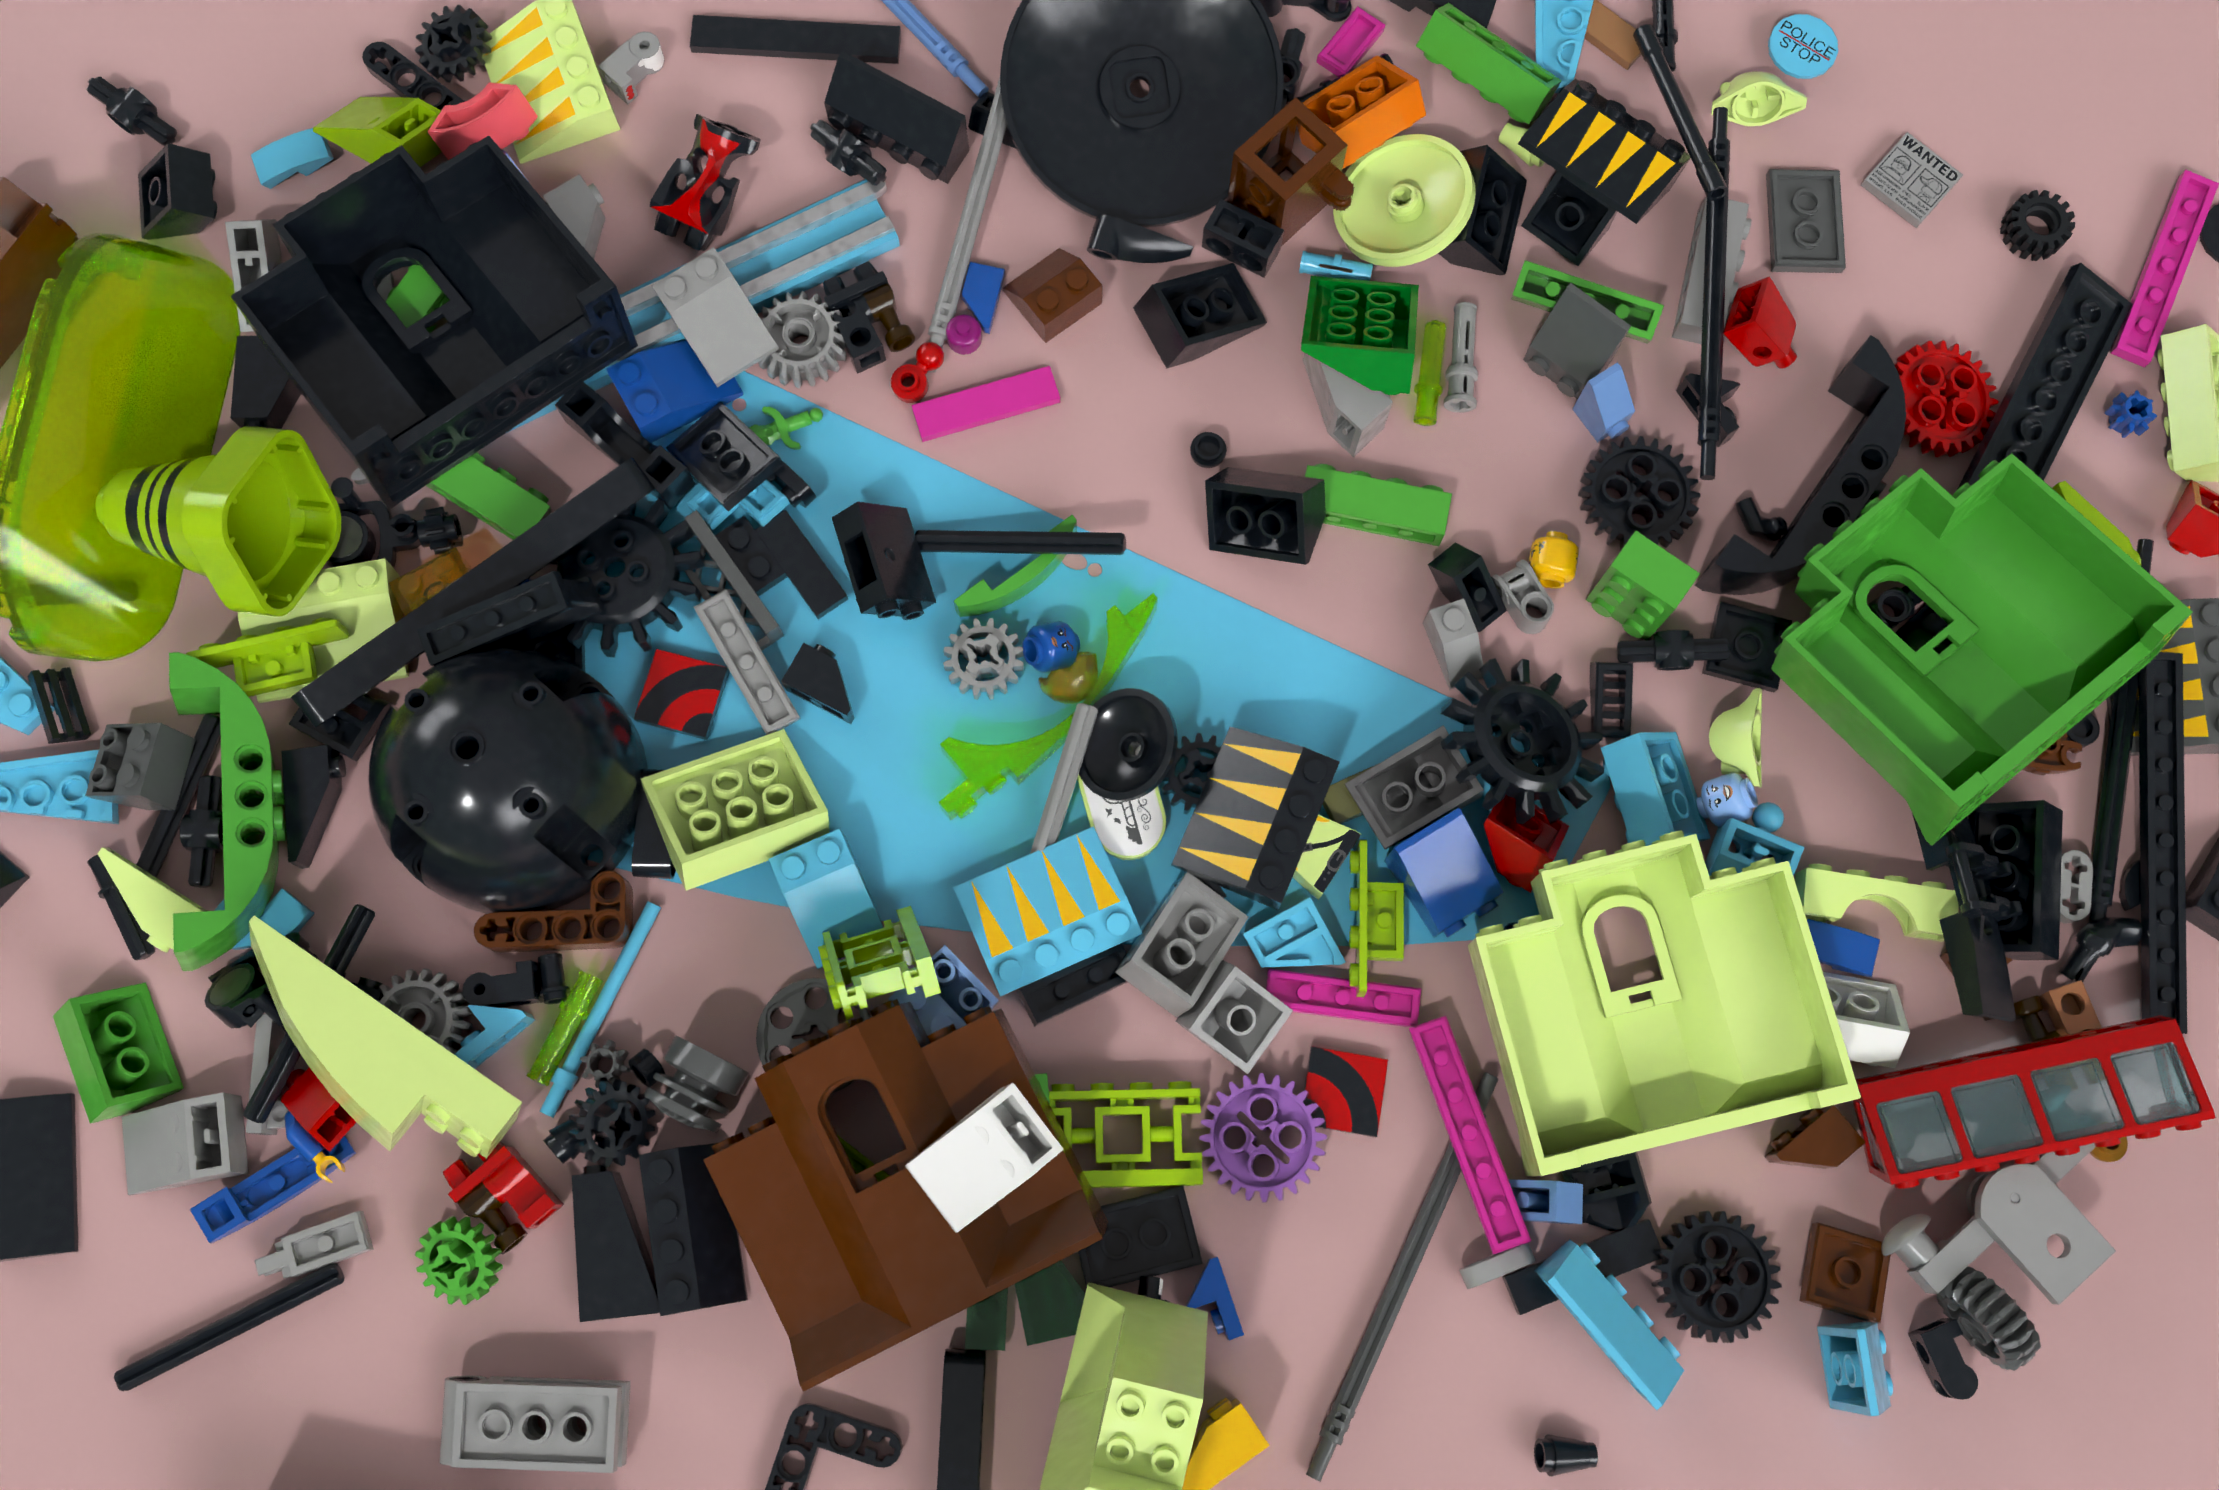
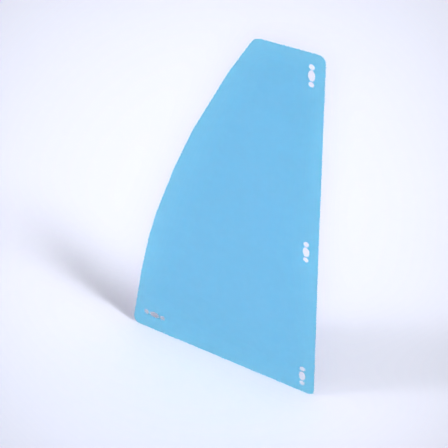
M743 371L735 376L744 394L739 398L746 401V408L743 411H735L732 407L733 401L725 406L748 427L754 424L767 425L775 421L771 416L763 413V407L776 409L784 419L807 410L809 413L813 408H819L823 412V418L819 422L812 421L811 425L790 432V439L798 442L801 445V449L793 450L788 448L782 438L768 446L815 493L816 498L806 508L800 504L793 507L789 503L781 512L784 510L788 512L844 590L848 600L820 619H817L789 578H785L758 596L784 635L762 652L801 718L785 727L784 730L828 810L829 832L840 828L846 836L881 921L891 919L893 923L899 922L896 910L911 906L919 926L972 932L953 887L1030 854L1077 704L1085 703L1092 706L1103 696L1119 689H1141L1161 699L1169 708L1175 720L1178 735L1177 747L1179 749L1182 747L1181 738L1183 736H1186L1190 743L1195 742L1197 733H1201L1203 742H1208L1212 735L1216 736L1215 745L1220 748L1231 726L1299 745L1339 761L1340 763L1331 785L1381 763L1441 726L1445 727L1448 734L1455 731L1463 732L1464 724L1440 714L1441 708L1452 698L1128 549L1122 555H1082L1087 560V566L1082 570L1071 569L1061 562L1043 583L1021 599L998 610L967 617H960L955 611L954 600L983 579L992 590L1041 554L921 552L936 603L925 608L922 616L912 620H903L900 616L878 618L877 615L861 614L832 521L833 516L856 502L907 508L914 533L918 530L1049 532L1064 520L748 372ZM699 419L652 442V444L660 445L667 451L666 447ZM694 478L693 480L696 484L669 511L667 517L660 525L659 529L663 533L684 521L686 516L693 513L686 503L703 488ZM774 480L771 482L779 491L782 490ZM649 493L636 502L634 516L644 519L657 498ZM739 506L714 530L711 529V531L716 535L743 516L747 518L754 529L759 528L761 525ZM1077 526V532H1089ZM694 536L678 546L677 549L681 554L700 551L701 544ZM629 539L619 542L617 547L626 546ZM706 552L705 560L712 561ZM595 556L588 558L584 564H591L595 560ZM614 562L609 565L607 576H620L625 570V563ZM1093 563H1097L1102 567V573L1097 577H1093L1088 573V567ZM703 567L701 583L706 586L719 587L721 578L719 569ZM644 569L635 570L633 577L642 576ZM680 571L679 581L692 584L685 572ZM726 581L725 589L733 590ZM602 587L599 591V594H607L610 591L611 587ZM674 596L668 608L676 613L683 626L679 632L668 628L660 618L646 625L647 633L651 637L652 649L644 652L636 643L633 631L618 634V647L615 657H607L601 650L600 640L602 631L593 628L585 640V673L602 684L631 718L643 744L648 769L667 770L766 735L730 671L708 740L643 724L634 720L656 649L727 667L693 608L704 601L702 596L700 602L688 601ZM730 596L740 612L741 600L738 597ZM746 610L745 617L753 619L748 610ZM975 618H978L981 626H986L989 618H992L996 629H999L1004 623L1007 624V636L1015 633L1018 635L1019 641L1014 647H1022L1027 633L1033 626L1056 621L1067 623L1080 640V649L1076 661L1069 668L1042 673L1034 669L1032 665H1029L1024 656L1017 658L1024 663L1023 671H1014L1018 676V683L1014 684L1008 681L1006 683L1008 693L1003 694L999 689L994 690V699L991 700L987 696V692H981L978 700L974 699L972 689H969L965 694H961L959 691L961 682L950 683L949 675L954 671H945L943 662L951 658L944 656L943 650L944 647H953L949 639L950 634L962 635L960 629L962 623L969 629L973 628ZM747 624L756 642L766 636L759 626ZM979 637L973 640L976 641L986 639V637ZM803 643L813 648L816 644H819L835 653L834 659L837 660L841 669L854 714V720L851 724L786 691L781 680ZM1003 645L999 657L1008 664L1009 654ZM960 654L959 665L962 671L965 672V667L969 661ZM987 654L984 658L977 656L978 664H981L984 660L990 662V654ZM994 677L984 678V679H982L981 681H989V680H992V679H995V678H994ZM538 693L532 695L530 701L535 700L538 697ZM1511 737L1512 746L1517 751L1524 752L1523 744ZM473 743L466 748L464 753L465 759L473 758L478 753L479 743ZM1458 749L1467 764L1471 761L1466 749ZM1200 752L1202 756L1208 757L1210 759L1215 758L1211 754ZM1184 758L1178 762L1175 768V777L1185 771ZM1532 759L1534 765L1538 767L1537 762ZM1196 768L1192 778L1199 777L1203 782L1206 780L1208 772L1201 773ZM1605 770L1593 782H1589L1576 775L1574 776L1593 796L1578 809L1558 791L1568 813L1560 820L1570 827L1553 861L1567 859L1568 865L1572 862L1611 787L1610 778ZM1480 774L1476 778L1484 789L1482 797L1462 808L1461 811L1504 892L1495 900L1498 907L1480 918L1476 912L1466 917L1463 921L1467 926L1448 938L1444 932L1433 937L1404 892V945L1474 940L1476 938L1475 934L1479 933L1480 929L1498 924H1503L1504 928L1508 923L1518 922L1520 919L1539 915L1533 890L1530 893L1522 887L1514 886L1497 872L1483 825L1491 809L1488 811L1482 807L1485 795L1491 785ZM1076 781L1058 841L1090 828L1078 781ZM1162 781L1158 785L1166 814V828L1158 846L1149 855L1136 860H1122L1106 852L1141 931L1144 930L1175 888L1173 884L1181 880L1186 873L1171 866L1195 808L1192 807L1188 814H1184L1185 804L1182 802L1173 807L1171 805L1173 793L1165 795L1162 793V787L1168 781ZM1184 792L1191 797L1200 798V795L1194 792ZM1539 800L1534 801L1535 805L1542 808ZM539 803L532 806L531 813L539 808ZM1322 805L1318 815L1329 819ZM1364 815L1342 823V825L1361 833L1351 851L1357 850L1359 840H1367V882L1398 883L1384 860L1395 846L1406 839L1384 850ZM633 844L616 868L632 872ZM600 849L594 850L588 856V860L600 863L603 859V851ZM1350 853L1319 900L1313 897L1293 877L1278 910L1221 887L1227 896L1224 899L1248 916L1247 921L1231 946H1249L1242 933L1308 897H1311L1336 945L1349 946L1350 925H1356V911H1350L1349 909L1350 888H1356V874H1350L1349 869ZM769 861L695 887L736 898L789 907ZM677 871L673 879H663L682 884ZM1138 936L1121 944L1133 945Z

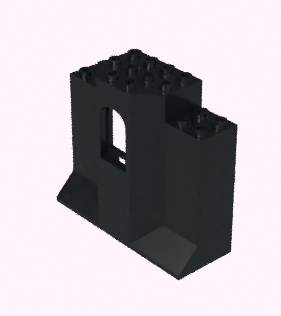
M490 136L470 145L466 150L447 162L439 164L427 174L422 171L401 145L393 151L382 155L378 160L362 170L351 174L347 179L328 191L320 193L315 199L297 210L286 214L282 219L272 224L292 258L278 264L273 270L254 282L244 285L241 290L230 296L257 337L349 454L389 510L638 346L616 285ZM420 265L449 301L406 328L377 292V287L391 272L402 267ZM443 317L446 319L447 323L432 333L427 331L426 328Z

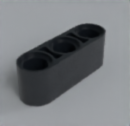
M644 769L642 778L664 770ZM641 783L632 853L633 877L673 879L676 869L671 861Z

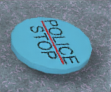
M1795 14L1782 19L1773 28L1768 40L1769 55L1774 64L1785 74L1797 79H1812L1823 75L1832 67L1838 54V40L1832 28L1822 19L1809 14Z

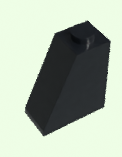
M237 336L230 418L240 428L255 426L282 429L301 392L257 336Z

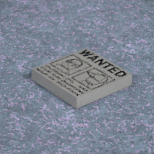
M1907 132L1866 177L1861 186L1917 228L1960 180L1963 174Z

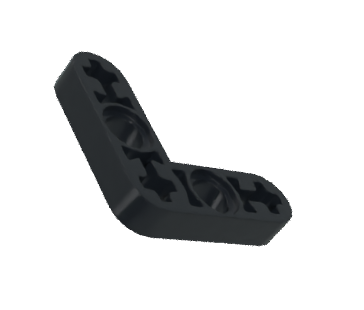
M807 1403L800 1405L789 1417L765 1490H782L784 1483H776L777 1476L786 1482H799L798 1490H805L819 1448L875 1467H889L899 1459L902 1453L903 1445L901 1438L891 1429L817 1404ZM808 1411L814 1413L813 1420L818 1422V1428L810 1429L805 1439V1442H813L811 1450L803 1444L789 1442L791 1435L796 1439L800 1438L803 1425L798 1423L797 1420L799 1416L804 1417L807 1415ZM848 1423L856 1429L857 1439L850 1447H842L835 1440V1430L840 1424ZM865 1429L872 1431L868 1440L881 1442L884 1437L890 1438L889 1446L895 1448L894 1454H887L884 1460L877 1457L878 1450L869 1446L865 1447V1455L859 1453L857 1450L864 1441ZM789 1451H798L805 1458V1468L799 1474H790L784 1468L783 1460ZM791 1486V1487H789L788 1490H797V1489H795L793 1486Z

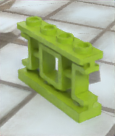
M911 906L896 910L899 922L892 923L891 919L883 921L885 928L848 938L845 932L839 934L840 939L832 941L830 931L822 933L825 945L818 946L830 996L835 1010L843 1008L846 1020L854 1018L852 1006L859 1004L860 1009L868 1007L867 999L905 988L909 995L916 993L915 987L921 986L925 998L941 993L930 952ZM841 957H845V958H846V959H843V960H839V961H838V958H841ZM913 965L914 968L909 969L908 966ZM853 983V986L845 987V985Z
M1152 1082L1129 1083V1090H1114V1083L1090 1084V1091H1075V1084L1051 1085L1052 1091H1049L1050 1106L1056 1117H1064V1134L1071 1148L1072 1144L1095 1143L1096 1164L1111 1163L1112 1170L1083 1171L1091 1188L1203 1185L1202 1152L1182 1153L1181 1115L1201 1113L1200 1088H1192V1082H1168V1089H1153ZM1188 1099V1105H1173V1126H1150V1106H1134V1100ZM1110 1101V1107H1095V1127L1072 1128L1071 1107L1056 1108V1102ZM1142 1115V1154L1104 1155L1103 1116ZM1151 1142H1173L1174 1162H1190V1168L1135 1170V1163L1151 1162Z

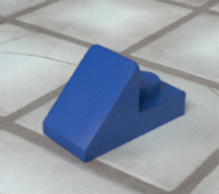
M1218 1257L1208 1259L1186 1306L1197 1308L1215 1302L1217 1309L1210 1311L1217 1334L1225 1332L1227 1340L1241 1337L1244 1333Z

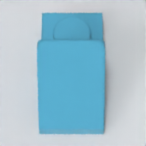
M468 1005L485 1030L482 1032L477 1030L468 1035L460 1044L462 1048L454 1055L475 1069L532 1024L535 1018L532 1014L523 1010Z

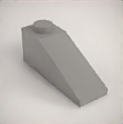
M276 219L225 222L235 293L241 290L244 285L254 282L281 263L279 236L272 225L277 222ZM237 307L240 332H254Z

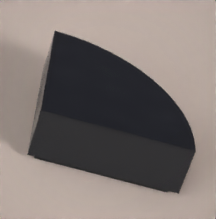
M2140 860L2132 863L2124 872L2121 892H2119L2120 902L2124 911L2141 904Z

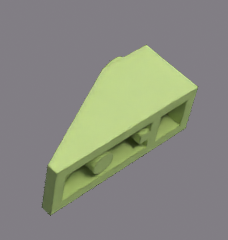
M102 847L97 853L140 928L150 935L147 941L161 951L167 953L170 948L174 950L173 913L208 911L111 848Z

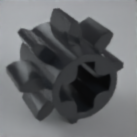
M444 507L426 509V516H423V520L417 521V534L422 547H430L431 550H434L435 555L453 552L455 542L462 540L461 526L457 515H449L448 512L444 511Z

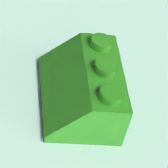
M146 982L70 998L53 1015L90 1124L132 1113L175 1094L184 1088Z

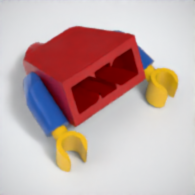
M310 1067L306 1071L304 1069H296L291 1072L286 1082L288 1090L281 1099V1102L288 1109L284 1116L286 1137L308 1162L313 1160L317 1164L316 1173L326 1182L333 1183L325 1174L327 1166L335 1163L343 1172H345V1166L334 1156H326L322 1151L326 1149L330 1152L354 1126L356 1121L331 1096Z

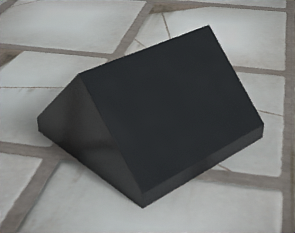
M1557 171L1521 226L1579 266L1609 230L1618 211Z

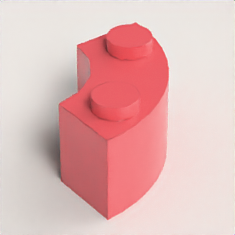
M489 82L480 93L470 100L457 105H445L427 132L446 158L450 160L466 150L470 145L481 141L487 136H490L502 150L514 141L523 139L528 134L529 127L538 116L517 85Z

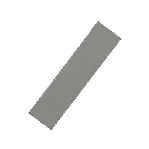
M725 589L694 606L693 608L766 735L780 731L800 720L801 718L728 591Z

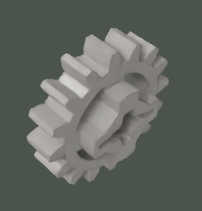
M975 618L973 628L969 629L962 623L960 625L962 635L950 634L949 639L953 647H944L943 652L944 656L951 659L943 662L945 671H954L949 675L950 683L961 682L959 686L961 694H965L969 689H972L974 699L978 700L981 692H987V696L991 700L994 699V690L999 689L1003 694L1008 693L1006 685L1008 681L1014 684L1018 683V676L1014 671H1023L1024 663L1017 659L1024 656L1023 647H1014L1019 641L1018 635L1015 633L1007 636V624L1004 623L999 629H996L992 618H989L986 626H981L978 618ZM979 637H986V639L976 641L973 640ZM1003 645L1009 654L1008 664L999 657ZM960 654L969 661L965 667V672L962 671L959 665ZM987 654H990V662L984 660L981 664H978L977 656L984 658ZM989 677H994V678H995V679H992V680H989V681H981V680L984 679V678H989Z

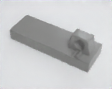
M262 1014L256 1022L249 1101L286 1034L267 1014ZM281 1093L264 1123H255L247 1119L246 1133L277 1135V1129L285 1128L284 1116L288 1109L280 1100Z

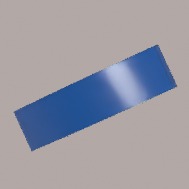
M346 1135L330 1152L326 1149L322 1151L326 1156H334L342 1163H345L356 1154ZM295 1148L232 1188L225 1187L192 1207L190 1211L208 1242L212 1244L269 1214L315 1185L322 1178L316 1173L317 1164L313 1160L308 1162ZM335 1163L327 1166L325 1170L326 1176L338 1168Z

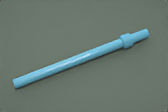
M647 901L562 1068L557 1067L551 1079L553 1085L540 1109L541 1113L554 1118L568 1090L572 1091L579 1078L576 1076V1073L582 1063L580 1057L586 1056L591 1046L590 1044L593 1042L661 907Z

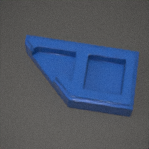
M970 262L962 290V300L968 309L972 311L984 333L990 334L1005 277V269Z

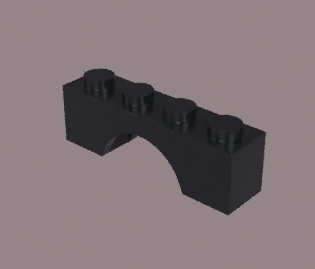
M582 382L567 392L555 404L565 422L616 465L619 466L633 457L655 487L650 493L657 499L660 498L665 501L670 510L696 484L687 467L660 445L656 446L642 437L617 414L604 398L586 383Z

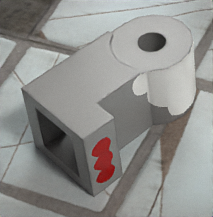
M651 32L637 33L598 65L604 84L627 105L638 96L635 86L648 74L660 71L664 65L665 60L659 39Z

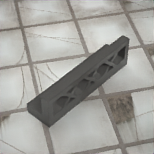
M696 510L686 516L684 519L694 533L689 539L695 536L701 544L700 552L705 559L707 552L712 561L705 560V567L719 569L721 572L719 587L706 586L701 583L703 567L696 569L695 573L693 570H685V574L692 584L698 587L704 601L711 598L709 593L718 594L725 590L727 581L733 589H726L729 595L738 597L742 602L740 614L745 623L759 626L766 635L757 641L761 651H763L784 636L779 625ZM686 541L682 542L681 544L673 548L676 554H681L677 547L682 545ZM746 610H748L753 619L745 617Z

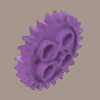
M1264 1073L1259 1074L1257 1084H1253L1250 1078L1245 1075L1243 1077V1088L1239 1089L1231 1081L1229 1082L1231 1095L1226 1096L1219 1091L1216 1093L1222 1103L1219 1107L1207 1105L1208 1110L1214 1114L1213 1120H1201L1204 1126L1211 1129L1210 1134L1199 1136V1140L1209 1142L1211 1148L1202 1152V1156L1214 1157L1215 1159L1208 1168L1209 1172L1217 1170L1223 1172L1217 1182L1219 1185L1225 1184L1229 1180L1233 1181L1231 1194L1235 1195L1243 1187L1246 1188V1200L1251 1201L1255 1192L1259 1191L1262 1202H1267L1269 1192L1274 1191L1278 1200L1281 1201L1284 1197L1283 1188L1288 1187L1291 1192L1297 1194L1298 1188L1295 1182L1298 1179L1307 1184L1311 1183L1308 1175L1305 1173L1308 1168L1316 1171L1320 1170V1167L1313 1161L1314 1156L1326 1155L1325 1151L1316 1147L1317 1142L1327 1139V1135L1316 1132V1128L1324 1124L1325 1119L1312 1117L1311 1114L1319 1106L1317 1103L1307 1106L1304 1104L1309 1094L1306 1090L1297 1096L1293 1094L1296 1085L1294 1081L1289 1082L1285 1088H1282L1280 1075H1276L1271 1084H1267ZM1259 1099H1268L1273 1104V1114L1264 1121L1257 1120L1252 1112L1253 1105ZM1239 1112H1243L1259 1129L1266 1131L1270 1128L1272 1130L1269 1138L1290 1158L1288 1164H1284L1269 1147L1263 1144L1256 1147L1254 1143L1258 1138L1238 1119L1237 1114ZM1289 1126L1299 1128L1302 1134L1301 1143L1292 1149L1284 1147L1280 1139L1282 1131ZM1233 1127H1241L1246 1134V1142L1239 1149H1231L1226 1143V1134ZM1266 1154L1272 1157L1275 1167L1271 1175L1263 1178L1255 1173L1253 1165L1257 1157Z

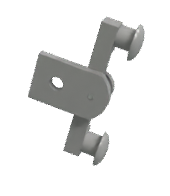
M2065 1085L2053 1086L2038 1094L2052 1134L2097 1126L2088 1115L2076 1116L2064 1103V1100L2071 1092V1088ZM2028 1103L2022 1112L2021 1123L2023 1126H2029L2033 1123L2037 1126ZM2095 1144L2079 1146L2080 1152L2071 1155L2058 1156L2054 1152L2040 1154L2039 1161L2030 1164L2003 1166L1992 1171L1990 1174H1984L1975 1178L1970 1183L1966 1192V1204L1972 1218L1948 1240H1940L1935 1244L1923 1231L1931 1218L1926 1214H1915L1901 1220L1890 1229L1881 1245L1882 1254L1888 1256L1896 1253L1909 1268L1907 1273L1925 1293L1938 1294L1996 1241L2052 1304H2061L2116 1252L2055 1185L2095 1148ZM2053 1234L2059 1236L2064 1244V1251L2057 1258L2052 1256L2047 1249V1240Z

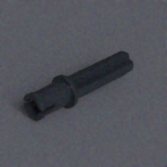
M98 855L93 856L87 861V864L91 868L101 889L98 895L106 900L132 958L138 961L150 957L155 953L156 949L155 946L147 941L149 934L140 928Z

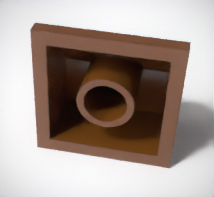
M1060 248L1003 287V292L1045 343L1102 304V284L1081 258Z

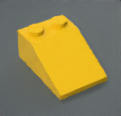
M1224 1397L1207 1410L1210 1417L1203 1421L1194 1438L1182 1490H1209L1270 1446L1237 1398L1230 1402L1229 1399Z

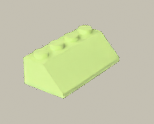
M2207 324L2161 336L2162 349L2158 350L2157 356L2159 365L2164 370L2165 382L2161 383V395L2168 407V416L2164 417V428L2167 436L2171 438L2172 449L2167 452V461L2171 471H2174L2186 481L2219 482V334Z

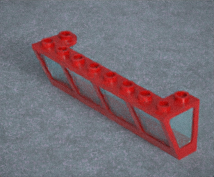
M2161 1015L1858 1078L1856 1082L1861 1098L1853 1100L1860 1134L1866 1142L1863 1146L1869 1172L1884 1182L1895 1185L1897 1189L1918 1186L1920 1184L1919 1179L1933 1176L1935 1180L1954 1179L1960 1176L1959 1171L1974 1168L1975 1172L1997 1170L2000 1168L1999 1163L2014 1160L2016 1164L2032 1163L2040 1160V1154L2054 1152L2058 1156L2076 1154L2080 1152L2079 1146L2093 1143L2095 1147L2115 1146L2121 1143L2120 1138L2135 1135L2136 1139L2154 1138L2161 1135V1129L2175 1127L2179 1131L2193 1130L2202 1127L2201 1121L2216 1118L2214 1109L2176 1019Z

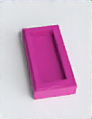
M1357 6L1318 54L1316 63L1337 77L1352 71L1382 35L1385 24Z

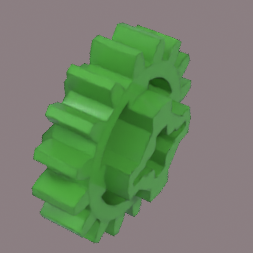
M451 1216L445 1221H439L428 1229L429 1232L420 1238L419 1242L424 1247L416 1251L415 1256L422 1259L424 1263L416 1269L417 1272L427 1274L428 1278L423 1282L425 1287L432 1284L436 1287L434 1292L436 1298L445 1293L447 1294L448 1304H453L460 1299L463 1305H467L474 1299L479 1300L490 1291L489 1289L498 1283L499 1279L495 1274L503 1269V1265L495 1261L494 1258L501 1254L502 1251L500 1248H492L490 1245L495 1238L494 1234L486 1237L482 1234L483 1223L471 1227L470 1217L466 1216L457 1221L455 1216Z

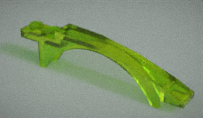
M1154 593L1125 616L1116 605L1106 611L1108 633L1106 657L1097 682L1083 703L1092 706L1096 701L1105 696L1142 640L1157 610L1158 598ZM1074 712L1063 722L1043 734L1015 743L983 745L968 743L950 737L940 743L942 753L966 781L939 801L940 808L950 821L956 816H959L960 819L964 818L977 807L976 800L986 792L992 795L1001 789L1007 782L1005 778L1007 775H1010L1020 785L1065 743Z

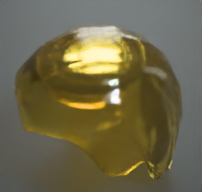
M1079 652L1076 661L1071 667L1051 671L1047 678H1038V683L1043 693L1052 700L1063 704H1075L1088 698L1096 687L1098 679L1096 653Z

